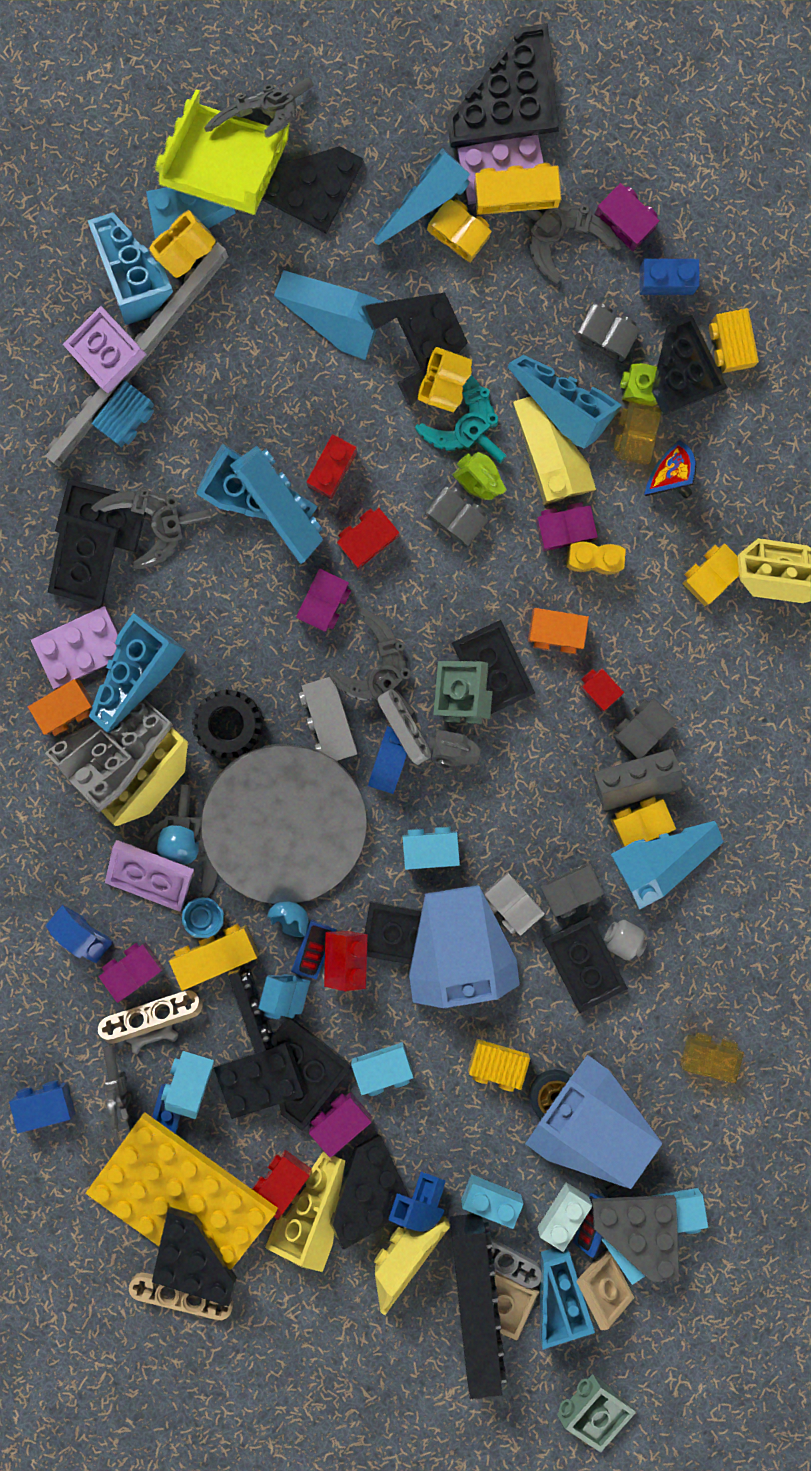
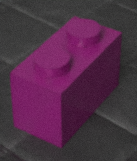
M619 183L597 206L594 214L603 220L632 252L656 229L660 221L657 218V213L650 206H644L638 200L636 192L628 186L625 187L622 183Z
M352 1092L347 1096L344 1094L339 1095L331 1103L333 1108L326 1114L321 1111L310 1121L312 1126H310L309 1134L330 1158L372 1123V1115Z

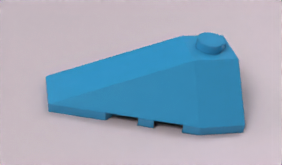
M442 148L421 174L420 184L409 190L402 201L403 205L400 209L396 208L374 237V242L377 245L381 244L451 199L456 193L461 195L470 184L468 180L470 173Z
M113 212L87 220L125 325L152 317L173 293L164 267L158 261H155L149 254L148 249L133 237L132 232Z
M283 270L274 297L307 322L315 331L324 336L338 350L366 360L377 329H371L361 307L384 301L358 291Z
M525 355L518 357L508 365L509 370L559 431L569 438L573 444L583 449L600 437L622 407L619 402L594 387L591 388L590 392L576 386L577 379L571 376L568 379L564 377L558 378L554 376L555 371L553 368Z
M222 443L208 465L196 494L219 509L268 520L230 466L242 455ZM289 487L288 490L293 497L298 494L307 506L303 511L310 519L318 506Z
M135 613L131 615L117 635L115 641L117 648L113 659L108 661L106 668L109 670L105 682L99 686L89 715L93 721L108 733L171 672L186 651L169 635Z
M712 821L685 828L680 834L669 836L668 833L659 835V839L645 842L644 839L634 841L615 851L611 856L628 893L640 910L664 897L724 841L716 822Z

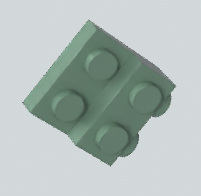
M438 661L433 715L444 717V722L460 723L461 718H466L465 723L482 724V719H490L492 691L486 690L488 663L482 661Z
M592 1374L588 1379H582L579 1382L577 1392L570 1400L565 1399L560 1404L557 1416L567 1431L599 1452H602L636 1411L630 1403L615 1394L608 1384Z

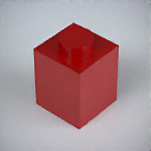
M603 668L597 672L591 669L581 678L584 683L579 688L600 711H605L624 693Z

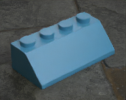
M256 446L230 466L301 564L323 541L319 534L323 529L314 517L309 519L303 510L307 506L297 494L293 497L288 488L291 486V483L284 473H276L272 467L276 462L268 450L261 451Z

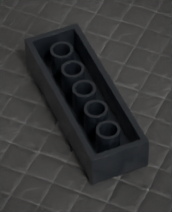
M477 1214L450 1216L469 1399L503 1396L502 1385L507 1384L503 1361L504 1351L500 1333L501 1323L497 1305L498 1295L494 1277L495 1267L492 1257L493 1248L489 1222H483V1217Z

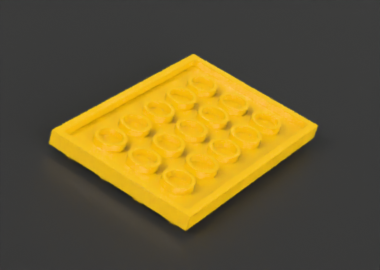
M145 1112L85 1193L157 1246H160L166 1215L170 1207L197 1215L202 1223V1230L208 1238H212L222 1253L221 1259L228 1269H232L278 1209Z

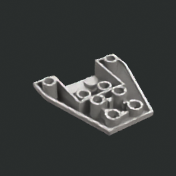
M143 699L110 733L106 732L96 722H93L67 735L45 754L71 785L100 812L122 794L173 725L146 699Z

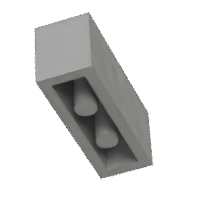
M330 677L302 685L303 692H300L299 696L303 708L308 707L311 718L307 719L311 734L317 733L319 744H315L316 750L327 754L336 761L358 754L336 683H333Z

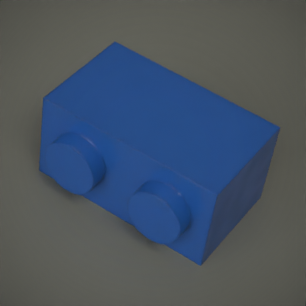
M644 259L639 268V295H694L699 288V259Z
M55 1080L43 1084V1089L33 1091L32 1087L16 1092L17 1096L10 1100L9 1104L17 1134L67 1121L75 1115L76 1112L68 1082L59 1084V1081Z

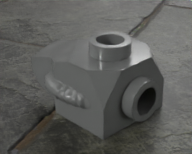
M437 730L435 738L430 737L428 744L432 754L431 761L436 763V766L439 768L451 769L453 766L478 763L481 750L476 743L469 740L463 734Z

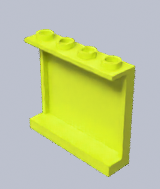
M196 89L191 100L187 99L185 102L182 118L178 117L176 120L173 136H168L164 154H160L157 158L155 170L159 172V185L255 215L287 144L290 124L267 138L264 135V130L268 127L267 125L239 116H233L211 132H205L204 128L207 123L221 111L199 104L200 90Z

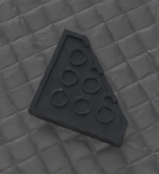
M548 23L521 27L514 35V39L505 50L502 49L489 65V70L481 80L478 79L465 94V99L458 108H454L447 116L451 148L559 132Z

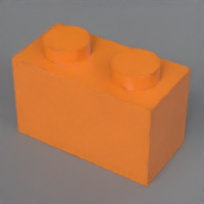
M534 608L532 610L528 642L534 643L533 648L549 650L551 645L560 647V652L576 654L577 650L584 649L589 616Z
M73 679L29 705L28 709L43 734L51 735L53 733L56 737L69 729L67 724L77 720L80 723L89 718L94 702L81 680Z

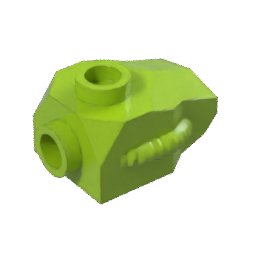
M643 363L631 364L628 372H624L621 378L620 388L624 389L622 400L644 407L658 404L652 393L657 367Z
M477 452L471 456L468 453L456 464L459 468L452 475L470 495L477 496L483 500H492L497 495L503 494L506 491L494 462L487 455Z

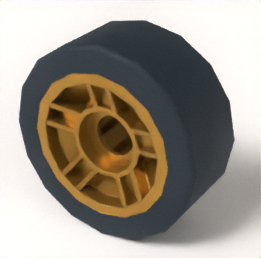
M553 1069L546 1070L535 1078L531 1084L529 1096L531 1106L537 1117L540 1119L544 1117L555 1101L550 1098L551 1095L555 1092L560 1094L571 1078L570 1074L562 1070Z

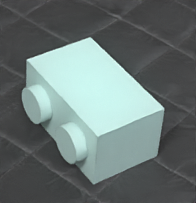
M566 1182L537 1227L540 1238L564 1252L592 1208L589 1196Z

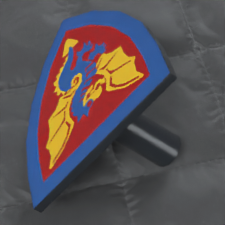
M679 440L657 462L647 482L645 496L675 489L683 498L691 496L692 490L689 486L694 484L697 463L694 453L687 444Z

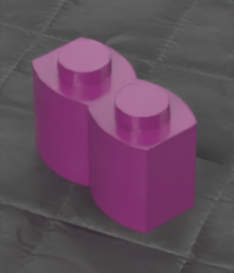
M575 503L567 506V511L557 512L556 508L541 511V516L537 517L535 521L542 552L567 547L577 542L595 541L598 536L591 506Z
M319 568L296 618L324 632H327L328 628L334 629L340 617L336 611L340 603L346 604L352 591L348 589L349 582Z
M136 942L124 951L126 957L121 961L117 962L114 958L102 967L104 973L98 977L117 1003L164 970V967L147 943L139 946Z

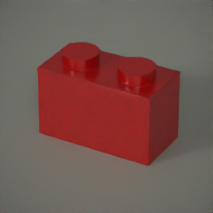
M332 434L306 481L307 486L332 500L357 454V447Z
M372 508L359 518L361 522L354 528L348 526L338 535L340 539L337 541V545L358 570L400 536V532L380 508L375 511Z
M352 931L326 932L324 987L341 991L366 989L367 934Z
M284 1150L281 1156L276 1154L267 1167L270 1169L265 1178L260 1176L252 1187V1190L278 1208L273 1216L277 1220H279L311 1173V1168Z

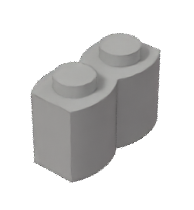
M509 872L484 892L494 914L497 911L501 913L505 918L502 923L511 934L516 931L521 936L545 914Z

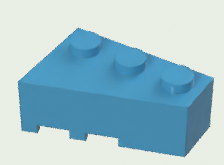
M168 187L146 191L155 239L163 232L169 230L174 221L187 211H190L207 229L236 213L234 208Z
M556 1247L541 1251L540 1341L542 1350L595 1333L583 1294L576 1282L578 1278L568 1247H566L564 1252Z

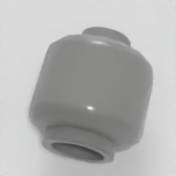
M621 920L618 923L613 922L604 937V940L607 942V949L624 960H631L636 955L640 957L647 946V942L644 941V931L627 920Z

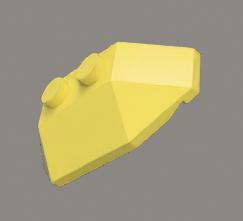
M758 538L738 554L740 581L752 596L798 603L811 601V547Z
M173 727L170 729L122 794L101 811L113 825L119 826L148 815L153 811L185 773L188 742Z
M445 1216L441 1217L440 1221L433 1228L424 1232L398 1227L390 1238L392 1243L388 1249H381L374 1260L376 1264L375 1279L382 1314H387L430 1253L449 1230V1219Z

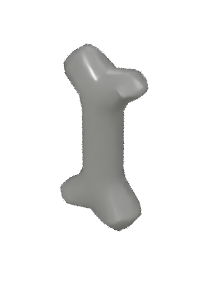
M170 1025L127 1039L126 1042L132 1045V1053L137 1055L140 1048L145 1044L162 1039L175 1042L179 1034Z

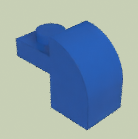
M387 726L368 786L394 794L407 753L391 727Z
M64 905L58 909L46 924V928L52 937L62 947L76 957L81 958L83 956L94 963L100 960L113 943L108 936L90 927L82 915Z
M420 1172L412 1198L397 1193L389 1221L419 1232L428 1231L440 1221L445 1211L439 1208L438 1204L446 1180Z

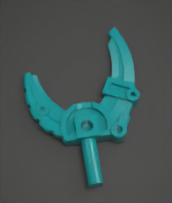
M472 375L463 385L464 392H462L466 406H469L470 413L465 414L458 420L455 431L437 430L423 423L415 426L418 434L421 437L423 436L426 442L434 444V447L438 449H445L451 452L464 448L470 450L478 443L499 463L503 462L507 457L485 435L490 428L498 425V416L490 404L489 389L480 386Z

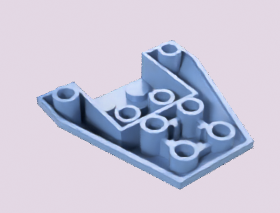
M479 885L425 894L409 972L413 1003L448 1008L496 1000L520 985L517 960Z
M589 1055L585 1057L526 1142L527 1146L547 1161L629 1189L634 1186L663 1144L611 1071Z

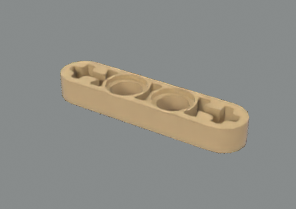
M184 991L108 1016L100 1022L98 1033L107 1043H118L194 1018L201 1012L203 1003L195 992ZM191 999L195 1003H192L191 1009L187 1010L185 1007L187 1000ZM174 1003H176L177 1006L179 1007V1008H177V1010H176V1008H175L174 1005H173ZM164 1006L169 1007L170 1013L168 1017L158 1019V1010ZM137 1015H143V1024L138 1028H133L131 1026L132 1019ZM113 1024L116 1029L113 1030L114 1034L110 1035L107 1031L110 1030V1026ZM125 1025V1027L127 1028V1031H125V1030L122 1028V1026Z
M149 1273L136 1274L129 1285V1293L135 1300L215 1320L226 1319L230 1316L233 1308L232 1300L229 1307L223 1308L222 1312L217 1311V1306L213 1305L218 1303L212 1301L209 1302L212 1304H209L208 1309H205L204 1306L207 1300L203 1298L199 1305L193 1306L187 1300L189 1294L175 1290L176 1295L174 1298L165 1299L161 1294V1289L165 1287L162 1285H158L155 1296H152V1289L155 1283H152L153 1274ZM140 1281H144L145 1287H147L144 1292H139V1287L136 1286Z

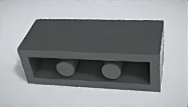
M673 749L594 772L596 791L604 811L682 788V770Z

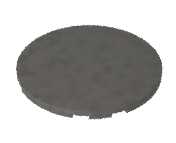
M273 744L263 746V748L250 753H245L235 759L214 781L206 797L202 813L203 843L207 856L217 873L227 884L241 894L272 904L283 901L304 902L316 898L335 887L355 865L366 836V811L356 783L336 760L319 750L307 746Z

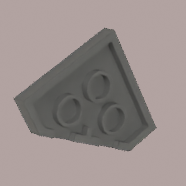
M674 1195L592 1199L593 1226L603 1238L651 1282L679 1281L677 1211Z

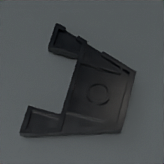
M445 292L368 304L361 307L372 330L378 329L395 318L398 319L420 366V370L397 382L408 405H412L418 400L419 389L427 374L428 363L434 349L438 347L458 355L468 343Z

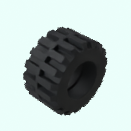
M225 689L208 694V697L200 701L199 707H196L194 711L196 713L195 718L192 719V725H194L193 734L198 739L197 743L200 747H204L207 753L216 755L215 757L234 758L248 753L257 745L258 739L263 732L262 723L264 722L259 706L255 704L252 698L235 690ZM223 708L236 709L244 720L242 733L233 740L221 739L213 730V718Z

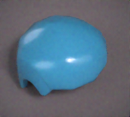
M168 826L163 828L159 834L157 851L160 857L186 865L192 863L197 858L199 842L195 843L192 830L182 826Z
M198 897L188 902L182 911V925L195 938L207 939L216 935L223 926V909L213 899Z
M283 901L276 903L270 908L267 918L271 920V925L280 922L283 933L295 937L306 936L309 916L302 906L294 902Z

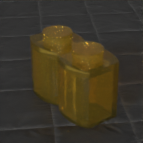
M629 402L627 409L622 408L618 423L623 425L621 435L616 434L613 451H617L616 459L648 465L651 462L662 412L660 408Z
M696 1032L695 1036H687L680 1067L687 1072L736 1083L744 1051L738 1048L737 1042L722 1039L720 1043L712 1041V1036Z

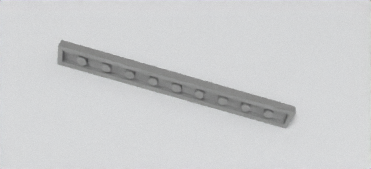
M217 242L208 254L201 257L202 262L196 269L192 268L184 278L185 283L179 290L175 289L168 297V304L162 311H157L150 320L151 325L144 333L140 332L135 337L134 341L147 355L108 394L98 385L99 390L95 395L89 396L81 406L83 410L76 418L72 417L64 427L65 432L59 439L55 438L47 448L48 453L45 457L58 467L61 466L93 426L92 422L124 380L128 382L226 261L228 254L223 246Z

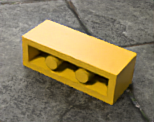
M541 163L535 165L534 168L524 169L523 166L517 165L503 171H496L495 168H485L480 170V173H475L474 190L477 215L559 207L561 193L558 166Z
M239 924L232 925L224 929L225 934L218 938L211 936L207 939L199 940L200 945L190 949L189 945L174 951L175 956L169 960V963L181 990L188 989L257 959L259 952L247 925L241 928Z

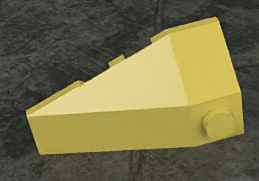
M532 396L514 401L513 405L544 506L596 490L589 464L575 444L559 431Z
M324 1151L311 1168L310 1176L305 1182L306 1187L300 1195L296 1194L291 1201L293 1206L286 1216L281 1215L279 1220L275 1221L265 1247L266 1249L301 1267L323 1272L333 1245L334 1231L330 1221L340 1198L339 1193L342 1186L345 1160L334 1155L330 1158Z

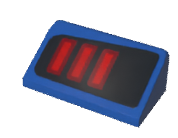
M311 919L291 972L317 979L325 960L326 932H335L337 929Z
M590 1193L589 1195L591 1203L592 1199L606 1198L595 1193ZM592 1207L576 1231L573 1243L594 1258L602 1236L594 1229Z

